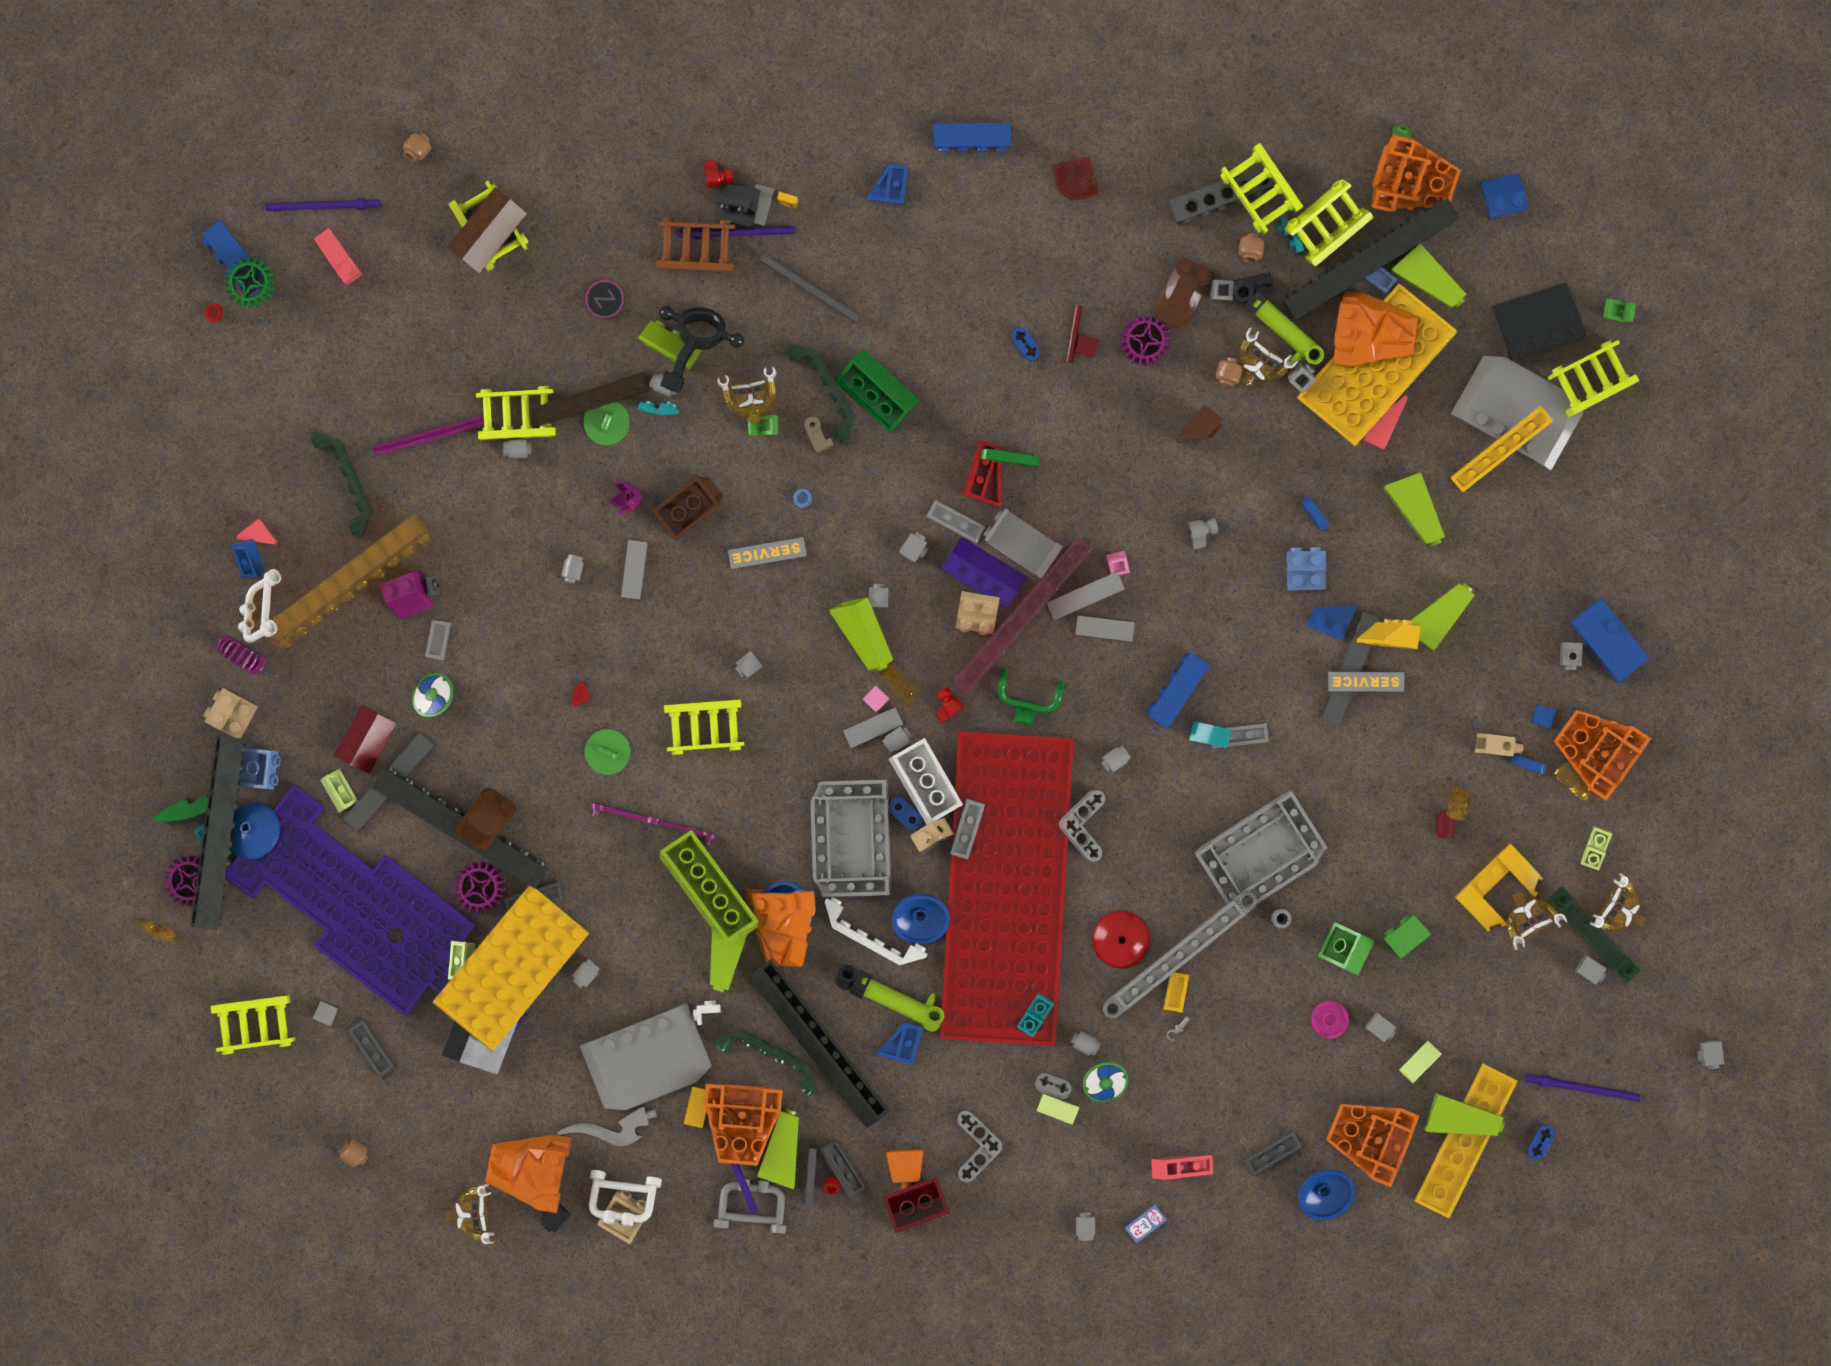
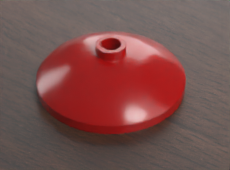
M1114 911L1101 918L1095 926L1092 938L1093 947L1097 956L1107 965L1115 968H1128L1140 962L1146 955L1150 945L1149 930L1144 921L1136 914L1128 911ZM1121 936L1125 937L1123 944L1118 942V938Z

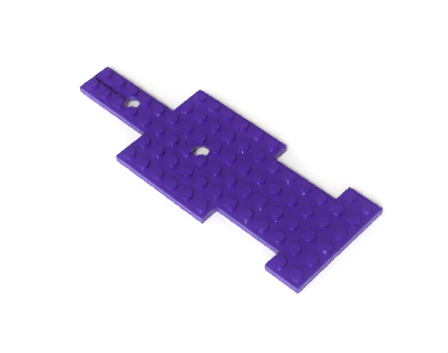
M293 784L273 810L280 823V834L274 848L267 855L259 859L248 860L238 856L225 872V876L253 899H255L265 884L326 930L314 945L317 949L406 1016L428 987H431L439 994L449 983L448 972L451 941L464 942L476 924L386 854L374 869L367 865L314 823L325 807L296 784ZM392 928H399L403 932V938L398 943L390 941L388 933ZM526 1011L520 1017L515 1031L529 1015Z

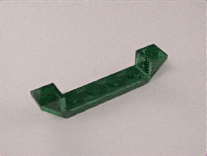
M793 344L787 345L788 351H786V354L791 362L795 360L796 363H799L810 356L811 359L808 361L812 368L819 370L821 383L824 387L828 385L831 390L828 394L834 403H839L841 408L838 411L843 419L848 418L847 422L836 428L837 433L835 434L840 444L844 442L845 445H848L856 416L819 354L813 349Z
M313 431L311 432L313 435L311 441L314 448L323 451L334 446L335 448L332 449L336 460L340 459L342 463L340 470L344 478L348 477L350 484H348V488L351 494H355L358 500L355 502L359 512H363V515L350 520L351 525H349V529L353 536L356 535L360 539L364 536L373 511L344 444L340 440Z
M1563 886L1548 898L1555 909L1565 916L1567 922L1624 982L1628 983L1641 971L1600 928L1590 925V922H1595L1575 902L1573 896Z
M743 1030L715 1038L713 1043L717 1044L716 1048L723 1052H726V1050L731 1051L736 1039L739 1038L741 1039V1044L747 1047L753 1045L758 1048L757 1052L765 1056L769 1053L775 1056V1061L783 1065L787 1062L792 1065L791 1069L799 1073L803 1070L806 1073L799 1085L802 1087L801 1091L810 1096L812 1093L817 1094L818 1087L809 1063Z

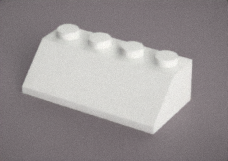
M925 738L889 758L890 763L926 825L963 805Z

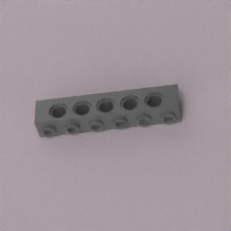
M1277 160L1273 161L1278 170L1280 171V173L1282 174ZM1262 165L1238 174L1233 179L1240 188L1241 183H1247L1262 173L1264 166ZM1270 178L1267 185L1258 184L1244 195L1246 198L1250 196L1253 199L1264 195L1263 191L1273 189L1275 183ZM1223 180L1168 202L1176 224L1181 223V225L1192 222L1191 218L1199 216V219L1210 215L1209 212L1215 209L1217 212L1223 211L1231 203H1235V205L1242 204L1229 184L1226 185ZM1225 189L1230 190L1232 197L1229 199L1224 198L1222 191ZM1211 196L1214 199V204L1206 205L1204 198ZM1188 203L1195 204L1196 211L1189 212L1186 209V205Z

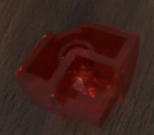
M1090 156L1072 161L1068 160L1052 167L1056 186L1064 197L1071 200H1080L1098 195Z

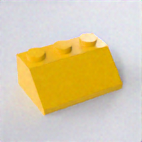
M1384 619V622H1376L1359 636L1357 642L1390 648L1418 649L1421 626L1414 625V621Z

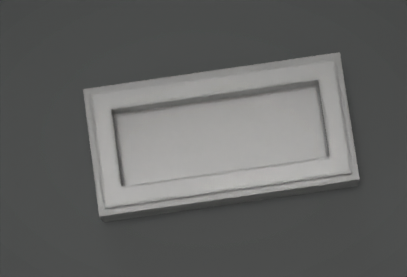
M756 184L755 188L761 192L754 224L765 226L775 189Z
M432 619L425 657L438 660L445 659L451 623Z

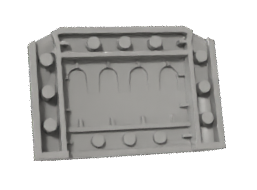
M1483 356L1450 415L1497 440L1541 405L1552 417L1553 422L1516 451L1551 471L1584 412L1582 410L1568 417L1565 411L1571 408L1569 405L1571 403L1563 389L1506 357Z
M887 780L819 782L810 802L813 879L818 885L822 896L890 895L891 858Z
M1289 791L1205 843L1194 854L1226 904L1243 891L1253 892L1257 898V903L1315 867L1327 846L1293 792ZM1247 895L1242 898V904L1245 906H1249L1253 902L1251 896Z
M687 1003L580 1045L602 1104L606 1109L628 1110L696 1083L712 1066Z

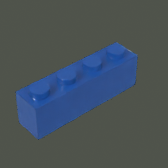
M1010 123L933 124L934 149H938V152L941 153L949 152V149H957V152H968V149H976V152H987V149H995V152H1006V149L1010 148Z
M219 220L202 234L205 238L203 240L204 244L209 250L214 249L217 253L215 258L221 265L225 263L227 267H231L234 270V261L240 265L239 259L243 258L246 263L249 255L222 221ZM251 267L243 269L237 276L243 277L247 275ZM257 269V281L265 284L263 273ZM253 278L250 281L241 280L248 285L247 288L249 285H257L252 281ZM238 285L239 289L243 291V285ZM261 289L253 290L250 296H253Z
M1191 652L1188 655H1183L1179 661V664H1181L1178 671L1173 670L1168 678L1170 683L1167 687L1163 685L1157 694L1160 698L1156 703L1152 702L1147 709L1149 712L1148 717L1168 729L1210 666Z

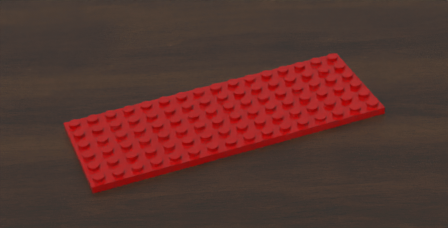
M959 732L955 792L963 805L954 810L952 844L966 800L969 799L985 804L969 858L964 859L951 854L948 899L950 921L946 932L942 1010L945 1016L941 1023L940 1039L1055 1046L1068 838L1061 831L1059 822L1070 810L1074 739ZM1039 992L1055 1003L1035 1035L1031 1037L1017 1028V1025Z

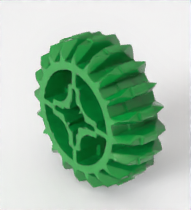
M250 256L247 257L246 263L243 258H240V265L235 261L233 262L234 270L231 267L227 268L231 275H224L229 281H225L223 284L230 286L225 289V292L231 293L228 297L230 300L236 297L234 304L238 305L241 302L242 308H245L247 303L249 309L253 308V303L259 308L260 300L264 304L267 303L264 299L265 296L270 299L272 298V295L268 292L269 290L275 291V288L270 287V284H276L275 280H270L275 274L273 272L268 273L271 267L266 266L264 268L266 262L262 260L259 263V258L257 257L254 258L253 263ZM251 267L247 275L243 277L237 276L243 269ZM257 269L263 273L265 284L257 281ZM251 278H253L252 281H253L254 283H256L257 285H255V284L249 285L248 288H247L248 285H247L245 282L241 281V280L250 281ZM235 282L243 285V297L236 291ZM263 289L257 296L249 298L253 290Z

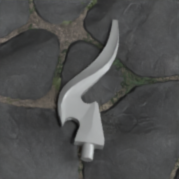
M645 1106L639 1108L619 1121V1124L622 1126L620 1133L595 1124L580 1123L558 1131L557 1135L577 1132L586 1133L616 1146H627L642 1137L635 1133V1128L637 1126L649 1125L648 1119L657 1117L656 1110L646 1112Z

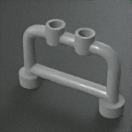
M745 1179L750 1191L773 1193L777 1196L776 1217L726 1212L729 1191L742 1190L738 1182L728 1183L721 1189L718 1219H714L713 1227L728 1228L729 1220L771 1224V1232L786 1233V1225H783L785 1195L780 1188L769 1185V1181L758 1180V1184H750V1179Z

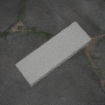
M937 500L934 501L926 516L976 544L986 527Z
M628 540L621 597L641 599L648 542Z
M1077 616L1075 635L1132 642L1135 623Z
M896 707L843 732L850 748H853L903 725Z
M1267 723L1227 728L1231 729L1228 747L1269 742ZM1211 745V749H1214V748H1223V747H1218V746Z
M969 799L966 800L950 854L964 859L969 858L985 804Z

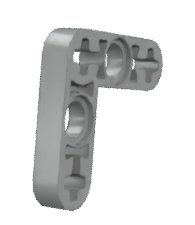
M1099 790L1089 791L1059 822L1061 831L1087 861L1092 862L1100 860L1102 850L1082 825L1105 803V795ZM1093 795L1099 796L1097 798L1098 802H1092L1094 800ZM1081 806L1086 808V815L1083 817L1078 814ZM1066 821H1072L1071 827L1078 830L1073 831L1071 828H1066L1068 825ZM1080 833L1085 836L1082 844H1079L1076 839ZM1088 846L1090 849L1096 850L1094 852L1095 857L1089 856L1091 854V851L1088 848L1084 847Z
M964 1110L957 1117L958 1124L980 1145L978 1150L958 1171L961 1181L971 1182L1000 1153L1002 1143L972 1112ZM963 1114L965 1116L969 1114L971 1116L969 1120L972 1123H974L975 1120L978 1122V1124L973 1126L971 1131L967 1129L971 1127L967 1122H965L964 1124L961 1122L963 1120L961 1117ZM977 1127H982L985 1130V1135L982 1138H977L974 1135V1130ZM988 1134L992 1136L989 1138L991 1142H998V1150H989V1143H982V1141H984L987 1138ZM978 1154H982L986 1158L985 1163L982 1165L975 1163L974 1159ZM971 1161L974 1167L979 1170L975 1172L973 1169L970 1172V1178H963L962 1170H968L971 1167L968 1163Z

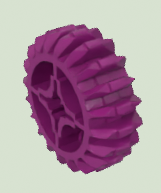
M1142 314V321H1139V318L1135 316V323L1128 320L1130 328L1123 326V330L1127 333H1120V336L1125 338V340H1120L1119 344L1126 345L1121 348V351L1128 350L1125 358L1132 355L1133 358L1130 362L1133 363L1135 359H1138V366H1141L1142 361H1145V366H1149V360L1155 365L1156 357L1159 361L1163 360L1160 353L1163 355L1168 353L1164 348H1170L1171 345L1165 343V341H1170L1171 337H1165V334H1168L1170 331L1169 329L1162 330L1166 324L1162 323L1159 326V318L1152 322L1153 315H1150L1149 319L1146 320L1145 314ZM1146 325L1143 334H1130L1136 327ZM1151 327L1158 331L1161 341L1151 336ZM1148 331L1147 336L1149 337L1148 339H1150V342H1147L1143 350V344L1142 342H1140V338H1143L1146 335V332ZM1129 340L1139 344V354L1131 348ZM1147 347H1160L1154 354L1144 356Z
M223 635L217 643L216 651L239 667L252 674H259L263 670L266 659L229 635Z
M188 855L187 861L184 856H180L181 863L174 859L175 866L168 865V868L172 871H165L164 873L169 876V879H163V882H169V886H165L164 889H171V892L167 894L168 897L175 895L173 902H177L180 898L179 903L181 906L187 901V906L191 907L192 901L194 902V896H185L180 891L189 888L195 893L196 875L198 873L197 871L191 874L183 866L193 865L198 868L199 856H196L194 861L192 855ZM179 870L181 882L175 886V875ZM186 877H195L193 878L192 885H184L186 883L185 880H187Z
M479 861L478 867H476L475 862H472V869L465 865L464 869L466 872L458 871L462 877L454 878L456 881H459V884H453L454 888H459V891H455L454 895L460 894L461 896L456 901L461 902L464 900L462 908L470 905L468 908L469 912L473 910V907H476V913L480 912V907H482L484 913L487 912L486 906L493 910L492 902L499 905L500 902L496 898L504 897L503 894L499 893V890L504 891L505 887H499V884L505 881L504 879L499 881L497 879L502 875L501 872L495 875L494 872L497 868L493 867L489 870L490 863H487L485 868H483L482 861ZM481 871L490 877L481 881L473 872ZM469 876L472 886L465 893L464 882ZM476 882H479V884L487 882L481 888V893L479 891L471 893L476 888ZM494 882V893L489 898L486 888ZM477 894L483 898L485 903H475L468 898Z

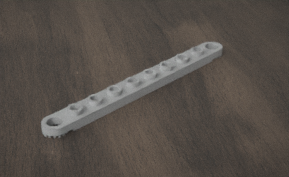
M1251 891L1241 892L1106 1000L1103 1004L1104 1014L1111 1019L1117 1018L1250 912L1257 904L1255 894ZM1247 895L1253 899L1252 904L1249 906L1242 904V898ZM1112 1003L1118 1007L1117 1012L1113 1014L1107 1011L1108 1005Z

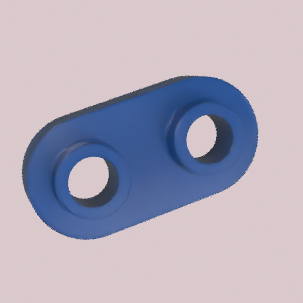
M896 797L890 801L889 810L891 814L906 828L914 830L921 825V815L905 799ZM897 803L902 805V809L899 811L895 809V804ZM911 816L916 818V822L914 824H911L908 821V819Z

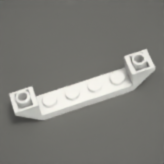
M834 897L825 900L833 929L896 964H906L926 958L928 955L925 952L926 948L916 943L915 946L910 945L904 958L901 957L902 953L894 948L889 950L883 947L885 943L876 938L874 941L867 938L868 934L860 929L857 932L850 928L851 924L842 919L840 922L836 921L844 908L841 906L842 902Z

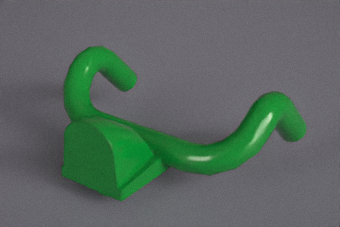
M1001 670L997 694L1003 703L1016 707L1013 723L1032 727L1035 711L1049 713L1059 707L1064 690L1063 681L1057 682L1053 702L1050 705H1039L1009 698L1005 693L1008 670Z

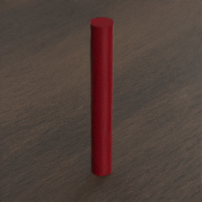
M1075 305L1065 362L1073 363L1082 306Z

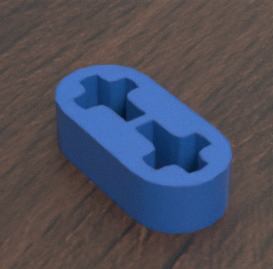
M1016 328L1012 333L1014 344L1026 360H1036L1040 354L1038 345L1026 329ZM1016 332L1025 333V344L1020 339H1015L1017 337ZM1027 344L1031 349H1036V356H1027L1028 349L1025 347Z
M1309 496L1301 501L1302 506L1321 531L1330 526Z
M1515 754L1510 760V763L1543 775L1547 768L1545 764Z
M1541 1125L1536 1130L1527 1149L1528 1155L1532 1159L1539 1160L1547 1152L1554 1138V1131L1550 1126ZM1546 1128L1549 1129V1138L1545 1137L1543 1142H1541V1130L1545 1131ZM1541 1143L1539 1148L1541 1154L1533 1156L1532 1148H1536Z

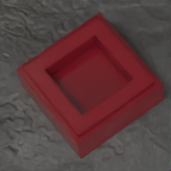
M1080 334L1075 353L1093 358L1098 339Z

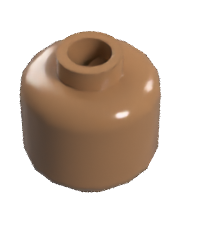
M423 133L411 134L403 144V154L413 162L422 161L431 150L430 139Z
M1249 233L1240 239L1238 254L1244 262L1256 263L1263 257L1264 241L1257 234Z
M1227 357V360L1219 362L1215 377L1219 380V384L1233 387V385L1239 383L1243 367L1238 364L1237 359Z
M356 1139L345 1140L338 1151L340 1159L351 1167H356L359 1164L362 1166L368 1158L366 1155L367 1147Z

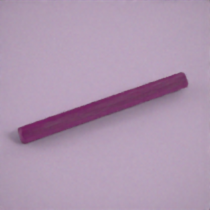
M482 416L380 443L373 446V452L378 456L483 427L484 420Z

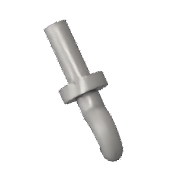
M1186 1017L1179 1025L1176 1024L1175 1029H1171L1167 1032L1166 1036L1168 1040L1174 1041V1039L1169 1038L1170 1032H1174L1175 1034H1177L1179 1031H1183L1182 1028L1190 1020L1188 1017Z

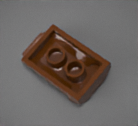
M1180 256L1154 305L1157 318L1175 328L1188 325L1215 273L1188 258Z
M695 476L654 508L652 513L676 542L721 506L723 494L709 477Z
M485 788L455 827L454 832L475 848L486 852L517 809L512 801L496 790Z

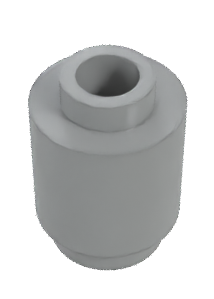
M654 373L649 387L653 388V391L671 397L672 394L675 395L676 392L660 386L664 374Z
M508 439V441H504V457L528 458V454L532 453L531 442L528 443L527 439Z
M568 554L561 574L565 582L575 584V581H580L584 565L582 557Z
M900 726L886 735V738L882 741L889 752L892 753L911 742L909 738L912 736L906 727L902 729Z
M1123 746L1116 747L1102 757L1103 762L1101 764L1107 772L1111 771L1114 773L1127 764V760L1131 757Z
M1276 909L1271 914V922L1278 928H1286L1291 923V915L1285 909ZM1279 914L1284 916V920L1281 922L1277 920Z
M588 959L572 974L574 977L572 981L580 988L582 986L587 987L599 974L600 968Z
M1083 1031L1075 1032L1071 1043H1073L1072 1048L1088 1056H1095L1101 1044L1097 1041V1038Z
M1091 1212L1079 1213L1080 1216L1076 1217V1235L1078 1240H1094V1235H1096L1095 1216H1091Z

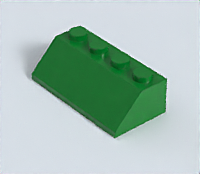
M865 349L849 362L835 380L847 394L889 433L899 425L919 402L909 390Z

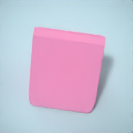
M1125 551L1106 555L1110 574L1118 572L1119 575L1130 573Z
M875 686L863 700L877 712L889 698Z

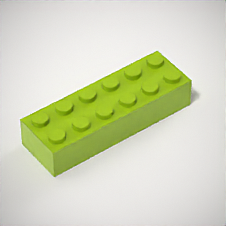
M692 830L660 851L659 858L726 949L758 927V919Z

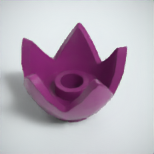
M613 482L620 492L612 497L609 502L622 508L618 511L617 515L634 510L642 499L640 490L630 482Z

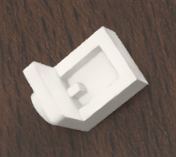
M716 1000L705 1001V1005H697V1009H693L694 1021H697L698 1025H702V1013L721 1012V1005L716 1004Z

